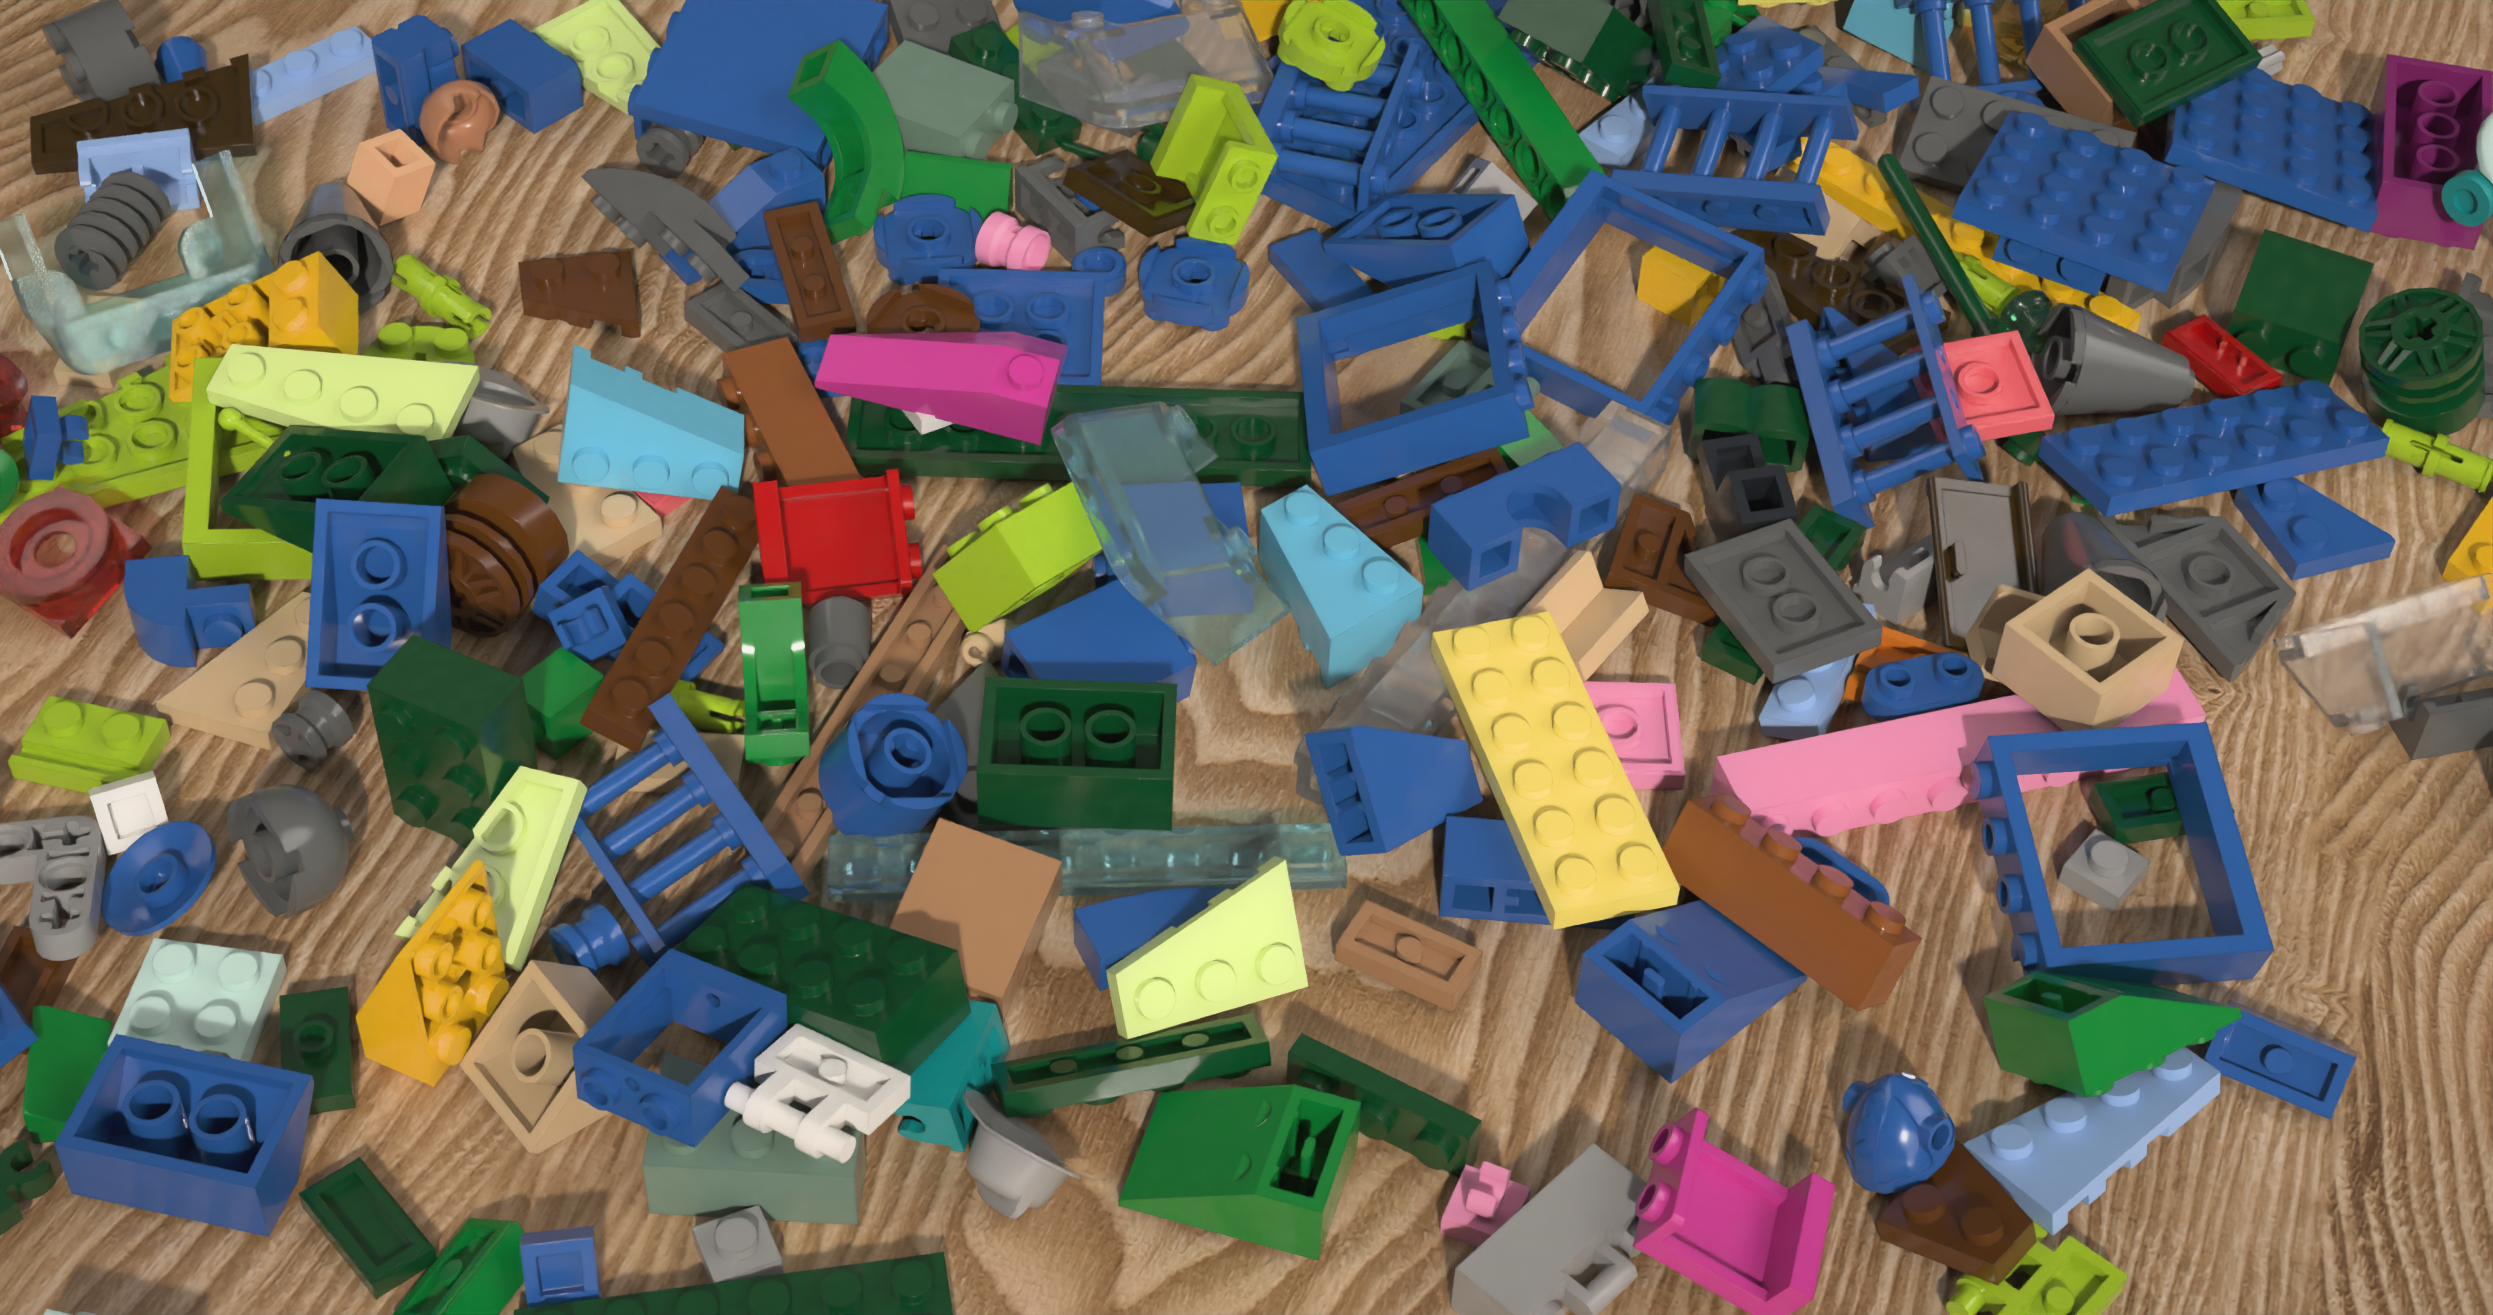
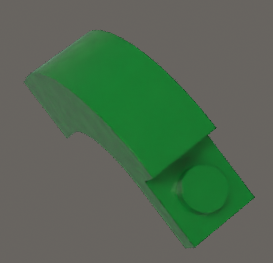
M838 39L802 56L787 95L788 98L818 124L832 150L835 164V181L822 217L831 244L852 236L865 234L877 219L878 213L876 210L899 201L903 188L905 167L902 137L888 97L865 63Z
M801 581L739 585L738 607L744 677V742L746 760H748V764H763L766 766L790 765L797 761H802L804 756H810L811 747Z

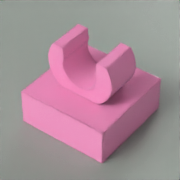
M1486 1161L1483 1162L1481 1170L1465 1165L1442 1216L1440 1233L1479 1247L1529 1202L1531 1187L1511 1181L1510 1170Z

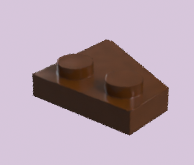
M630 251L600 252L593 255L542 258L534 261L518 262L524 315L545 320H563L569 325L591 329L594 320L620 325L622 336L640 337Z
M1634 493L1603 587L1641 591L1648 605L1711 627L1717 614L1684 573L1685 555L1700 550L1695 544L1696 531L1690 513Z
M1956 1140L1947 1160L1934 1174L1920 1184L1902 1191L1876 1219L1880 1240L1997 1286L2037 1242L2033 1220L1970 1152Z

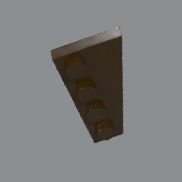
M244 54L230 58L231 65L205 72L204 67L181 73L183 79L151 88L150 82L128 88L130 93L126 96L103 102L98 97L30 117L31 164L35 174L78 171L76 141L185 128L189 129L196 161L257 156L252 66L249 55Z
M1735 229L1730 232L1764 248L1765 264L1776 273L1789 312L1800 320L1807 319L1815 332L1819 331L1822 311L1825 307L1834 308L1860 327L1909 306L1904 289L1892 283L1885 289L1861 278L1862 268L1845 260L1841 262L1827 261L1816 255L1817 246L1791 233ZM1945 309L1943 311L1946 321L1938 324L1940 333L1948 329L1951 312ZM1914 328L1885 340L1881 344L1896 355L1901 356L1908 352V349L1920 345L1917 330Z

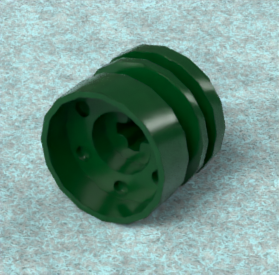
M2433 287L2413 288L2385 297L2368 311L2359 327V352L2361 356L2364 406L2374 423L2383 428L2386 420L2389 418L2394 420L2393 422L2437 438L2439 433L2449 435L2460 431L2477 417L2486 400L2483 321L2471 303L2453 292Z

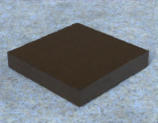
M1128 149L1068 168L1063 185L1148 238L1187 224L1196 206V202L1185 184L1176 179L1155 175L1149 162Z

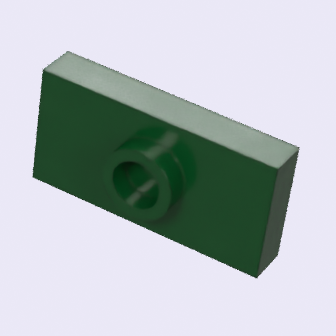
M348 986L279 996L281 1069L313 1076L314 1089L309 1114L356 1108L352 1005Z

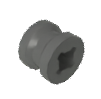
M652 122L650 128L643 132L637 141V155L644 166L653 173L666 178L676 177L686 168L689 158L700 149L703 143V135Z
M312 690L303 696L299 701L297 711L282 714L272 723L271 727L273 737L282 751L294 763L308 770L317 769L326 761L329 749L344 746L354 735L353 724L342 707L330 696L317 690Z

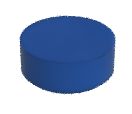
M1106 247L1088 248L1078 253L1072 261L1073 272H1105V297L1119 293L1126 285V260L1115 250Z

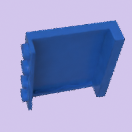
M685 0L681 11H674L670 17L666 40L662 47H655L648 62L647 75L642 85L636 84L630 93L627 110L628 114L633 116L635 140H638L643 132L650 128L652 122L769 154H775L796 146L825 175L833 158L829 142L818 124L787 97L802 56L838 39L852 50L873 72L888 43V4L873 0Z

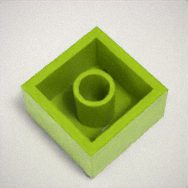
M1076 480L1055 492L1049 483L1039 487L1018 502L1022 509L1021 511H1018L1017 508L1011 510L1008 505L1001 508L977 525L983 535L980 536L977 530L973 531L946 549L951 560L932 575L969 631L972 630L975 634L992 621L1003 618L1049 591L1116 541Z

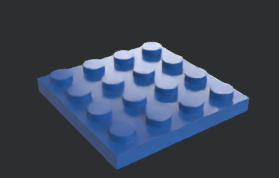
M2256 68L2168 112L2164 162L2176 166L2191 167L2201 172L2204 176L2367 233L2370 232L2378 217V201L2376 200L2373 114L2365 106L2352 101L2341 103L2326 98L2308 85L2295 84L2292 86L2272 79L2267 72Z
M2010 111L1957 199L1952 218L2166 294L2210 201L2216 181L2204 178L2201 172L2191 167H2173L2152 160L2151 156L2142 150L2135 148L2121 149L2100 142V139L2090 132L2082 130L2069 131L2051 125L2044 117L2038 114Z

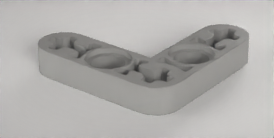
M72 815L0 823V853L20 850L12 855L0 857V885L34 881L29 924L36 952L42 958L51 961H65L87 953L94 946L98 935L107 858L98 822L88 816ZM71 883H83L72 889L64 891H54L55 889L63 885ZM60 918H71L66 922L65 927L61 928Z

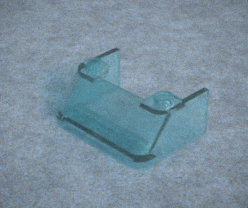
M230 150L216 153L191 164L211 217L190 224L179 237L178 253L185 273L85 306L75 283L67 275L56 270L46 269L25 212L0 221V256L21 310L69 369L80 375L93 376L170 351L173 319L179 317L189 308L200 307L228 294L234 287L240 284H249L274 272ZM127 298H142L130 303Z
M1159 401L1070 414L1051 428L1052 437L1112 570L1123 586L1138 601L1177 634L1185 637L1197 651L1215 666L1293 611L1290 603L1258 575L1251 561L1252 558L1257 556V551L1248 536L1237 525L1228 529L1216 518L1195 473L1218 456L1215 450L1197 434L1198 430L1194 422L1180 405L1176 404L1169 408L1165 403Z

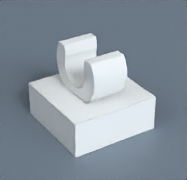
M153 771L88 789L108 856L126 851L144 834L169 823Z

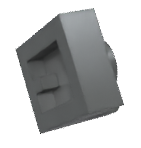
M1913 234L1896 248L1888 240L1863 261L1870 270L1861 278L1871 283L1880 277L1887 286L1892 283L1904 289L1901 277L1912 273L1924 292L1933 289L1939 298L1949 290L1926 249Z

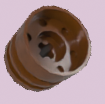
M478 474L467 480L444 505L451 624L454 628L474 636L496 637L506 632L513 625L518 614L524 612L529 606L533 595L538 591L539 585L566 561L570 551L567 533L561 522L538 495L519 482L501 475Z

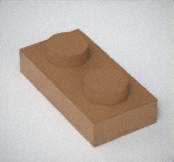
M1365 900L1337 941L1335 949L1336 961L1450 1012L1454 1010L1481 968L1483 950L1369 900Z

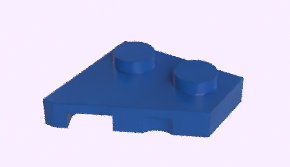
M2294 477L2238 488L2233 503L2291 581L2389 558L2395 544V539L2389 533Z

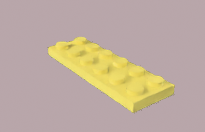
M1541 612L1433 632L1430 650L1552 929L1555 930L1677 905L1680 887L1550 612Z

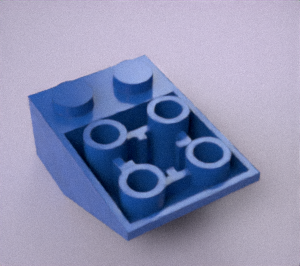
M1698 900L1629 919L1585 951L1582 956L1575 1003L1660 1076L1672 1084L1804 983L1807 975L1704 900Z

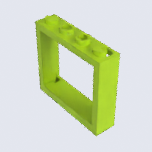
M194 357L182 548L183 554L189 556L195 581L311 579L312 553L261 529H216L222 427L218 423V415L224 408L209 403L206 389L224 357ZM383 357L412 360V357Z

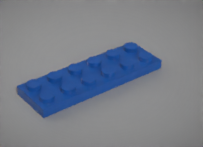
M2307 380L2297 385L2272 390H2259L2253 394L2228 399H2214L2209 403L2179 409L2170 408L2155 414L2135 418H2121L2115 422L2086 428L2076 427L2066 432L2042 436L2038 457L2099 512L2108 517L2381 458L2385 456L2390 437L2372 424L2365 414L2356 411L2333 393L2330 386L2318 380Z

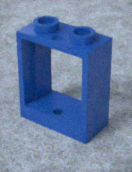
M670 948L572 1047L577 1098L598 1110L611 1112L644 1126L654 1134L667 1136L695 1148L730 1110L724 1104L725 1096L730 1086L735 1082H741L751 1087L755 1083L754 1060L788 1031L787 995ZM672 1021L728 1043L689 1086L633 1064V1061Z

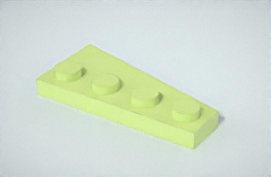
M589 0L530 31L539 35L544 42L562 54L574 59L581 70L582 81L580 84L583 88L629 115L627 110L628 100L633 87L636 84L642 85L647 75L648 62L655 47L661 48L619 0Z

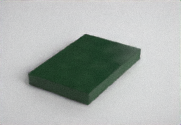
M2157 0L2078 38L2072 48L2073 52L2135 129L2256 69L2263 59L2262 55L2216 0Z

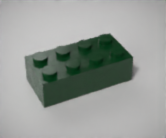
M745 883L674 949L786 994L788 1030L798 1023L909 1076L971 1014L956 949Z

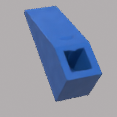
M1825 307L1822 311L1819 331H1816L1819 338L1828 335L1832 339L1858 328V326L1834 308ZM1878 343L1840 359V366L1832 370L1835 380L1839 378L1843 383L1898 360L1900 357L1883 344ZM1913 379L1852 403V410L1845 413L1847 424L1852 423L1854 427H1857L1921 400ZM1927 422L1864 448V456L1868 463L1901 459L1934 446L1936 435L1931 423Z

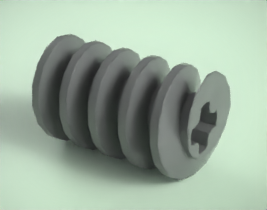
M128 171L111 173L102 181L101 186L93 192L89 201L79 209L78 214L69 221L67 228L56 238L54 244L55 255L63 271L84 288L96 291L109 289L115 284L116 277L124 273L127 263L134 260L138 250L147 244L149 236L154 234L159 229L160 223L169 216L171 205L168 197L158 185L140 174Z

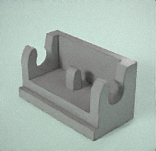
M1932 533L1883 565L1880 554L1873 556L1863 564L1860 580L1853 585L1852 592L1856 597L1866 604H1874L1875 611L1894 626H1897L1938 599ZM1951 573V577L1955 579L1954 574Z

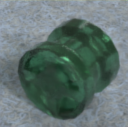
M2040 290L2026 291L2014 297L2005 306L2000 315L2002 323H2008L2013 331L2018 330L2030 359L2032 352L2043 353L2047 337L2038 335L2044 319L2054 307L2049 296Z

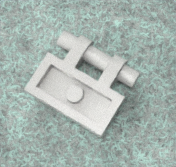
M796 1023L754 1060L755 1082L761 1085L757 1089H753L741 1082L733 1083L726 1093L724 1104L727 1108L743 1115V1122L747 1126L762 1133H769L772 1130L795 1140V1147L799 1151L814 1158L826 1155L841 1163H845L855 1150L856 1138L840 1129L848 1125L866 1135H870L910 1098L911 1076ZM795 1100L812 1108V1110L806 1114L789 1106V1104Z

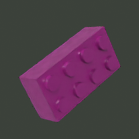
M2387 54L2371 102L2378 217L2370 232L2390 238L2401 237L2435 243L2442 247L2475 249L2484 223L2479 226L2468 227L2453 220L2443 206L2442 189L2445 183L2459 172L2474 170L2478 164L2476 153L2477 134L2481 123L2493 112V71Z

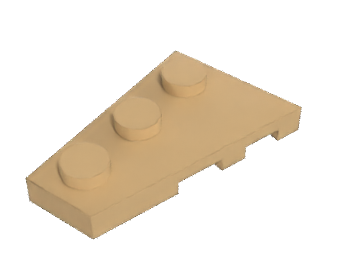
M561 424L512 449L516 471L550 497L547 505L557 515L567 533L570 551L567 559L578 549L603 568L663 535L661 517L633 491L558 482L560 442L563 427Z
M303 591L158 700L155 704L159 718L166 719L170 723L272 751L277 745L271 729L272 723L284 713H294L297 711L300 699L308 692L315 690L314 687H305L311 593Z

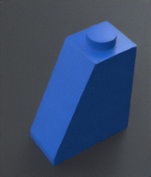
M1361 725L1312 730L1304 734L1340 856L1387 853L1445 822L1446 816H1456L1483 801L1465 740Z

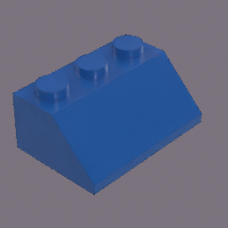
M116 1034L54 1144L72 1194L270 1237L298 1181L314 1089L313 1076Z

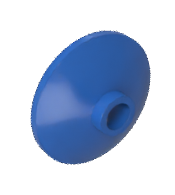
M176 821L159 826L136 840L119 857L104 883L101 913L106 923L122 935L143 936L159 931L180 918L201 896L214 871L216 846L211 835L196 823Z

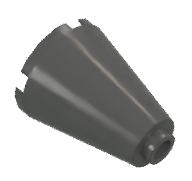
M336 182L318 185L308 194L280 246L277 269L289 261L300 260L320 251L358 294V315L378 304L385 295V289L390 279H392L394 269L392 252L388 242L355 191L344 184Z
M2059 303L2050 310L2038 332V335L2047 337L2043 353L2032 352L2031 362L2054 415L2164 411L2170 408H2178L2182 402H2186L2191 397L2195 386V372L2193 369H2190L2187 357L2075 304Z
M2070 512L2056 517L2047 525L2042 535L2043 596L2046 597L2089 568L2164 623L2168 607L2162 585L2156 575L2093 517L2082 512Z

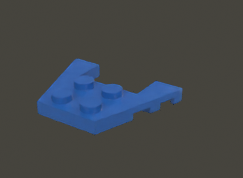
M1821 66L1787 93L1812 96L1833 95L1849 98L1851 103L1882 113H1887L1920 96L1918 77L1914 75ZM1728 132L1726 140L1733 138L1737 142L1738 152L1747 158L1750 156L1757 134ZM1779 135L1767 173L1802 156L1800 137Z

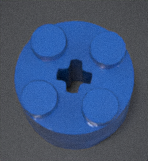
M890 693L874 697L850 718L823 750L818 770L819 785L824 800L832 811L834 825L840 832L847 836H862L878 842L892 843L904 841L919 834L954 797L967 773V753L960 733L947 718L942 723L936 716L927 711L931 704L918 697L900 693Z

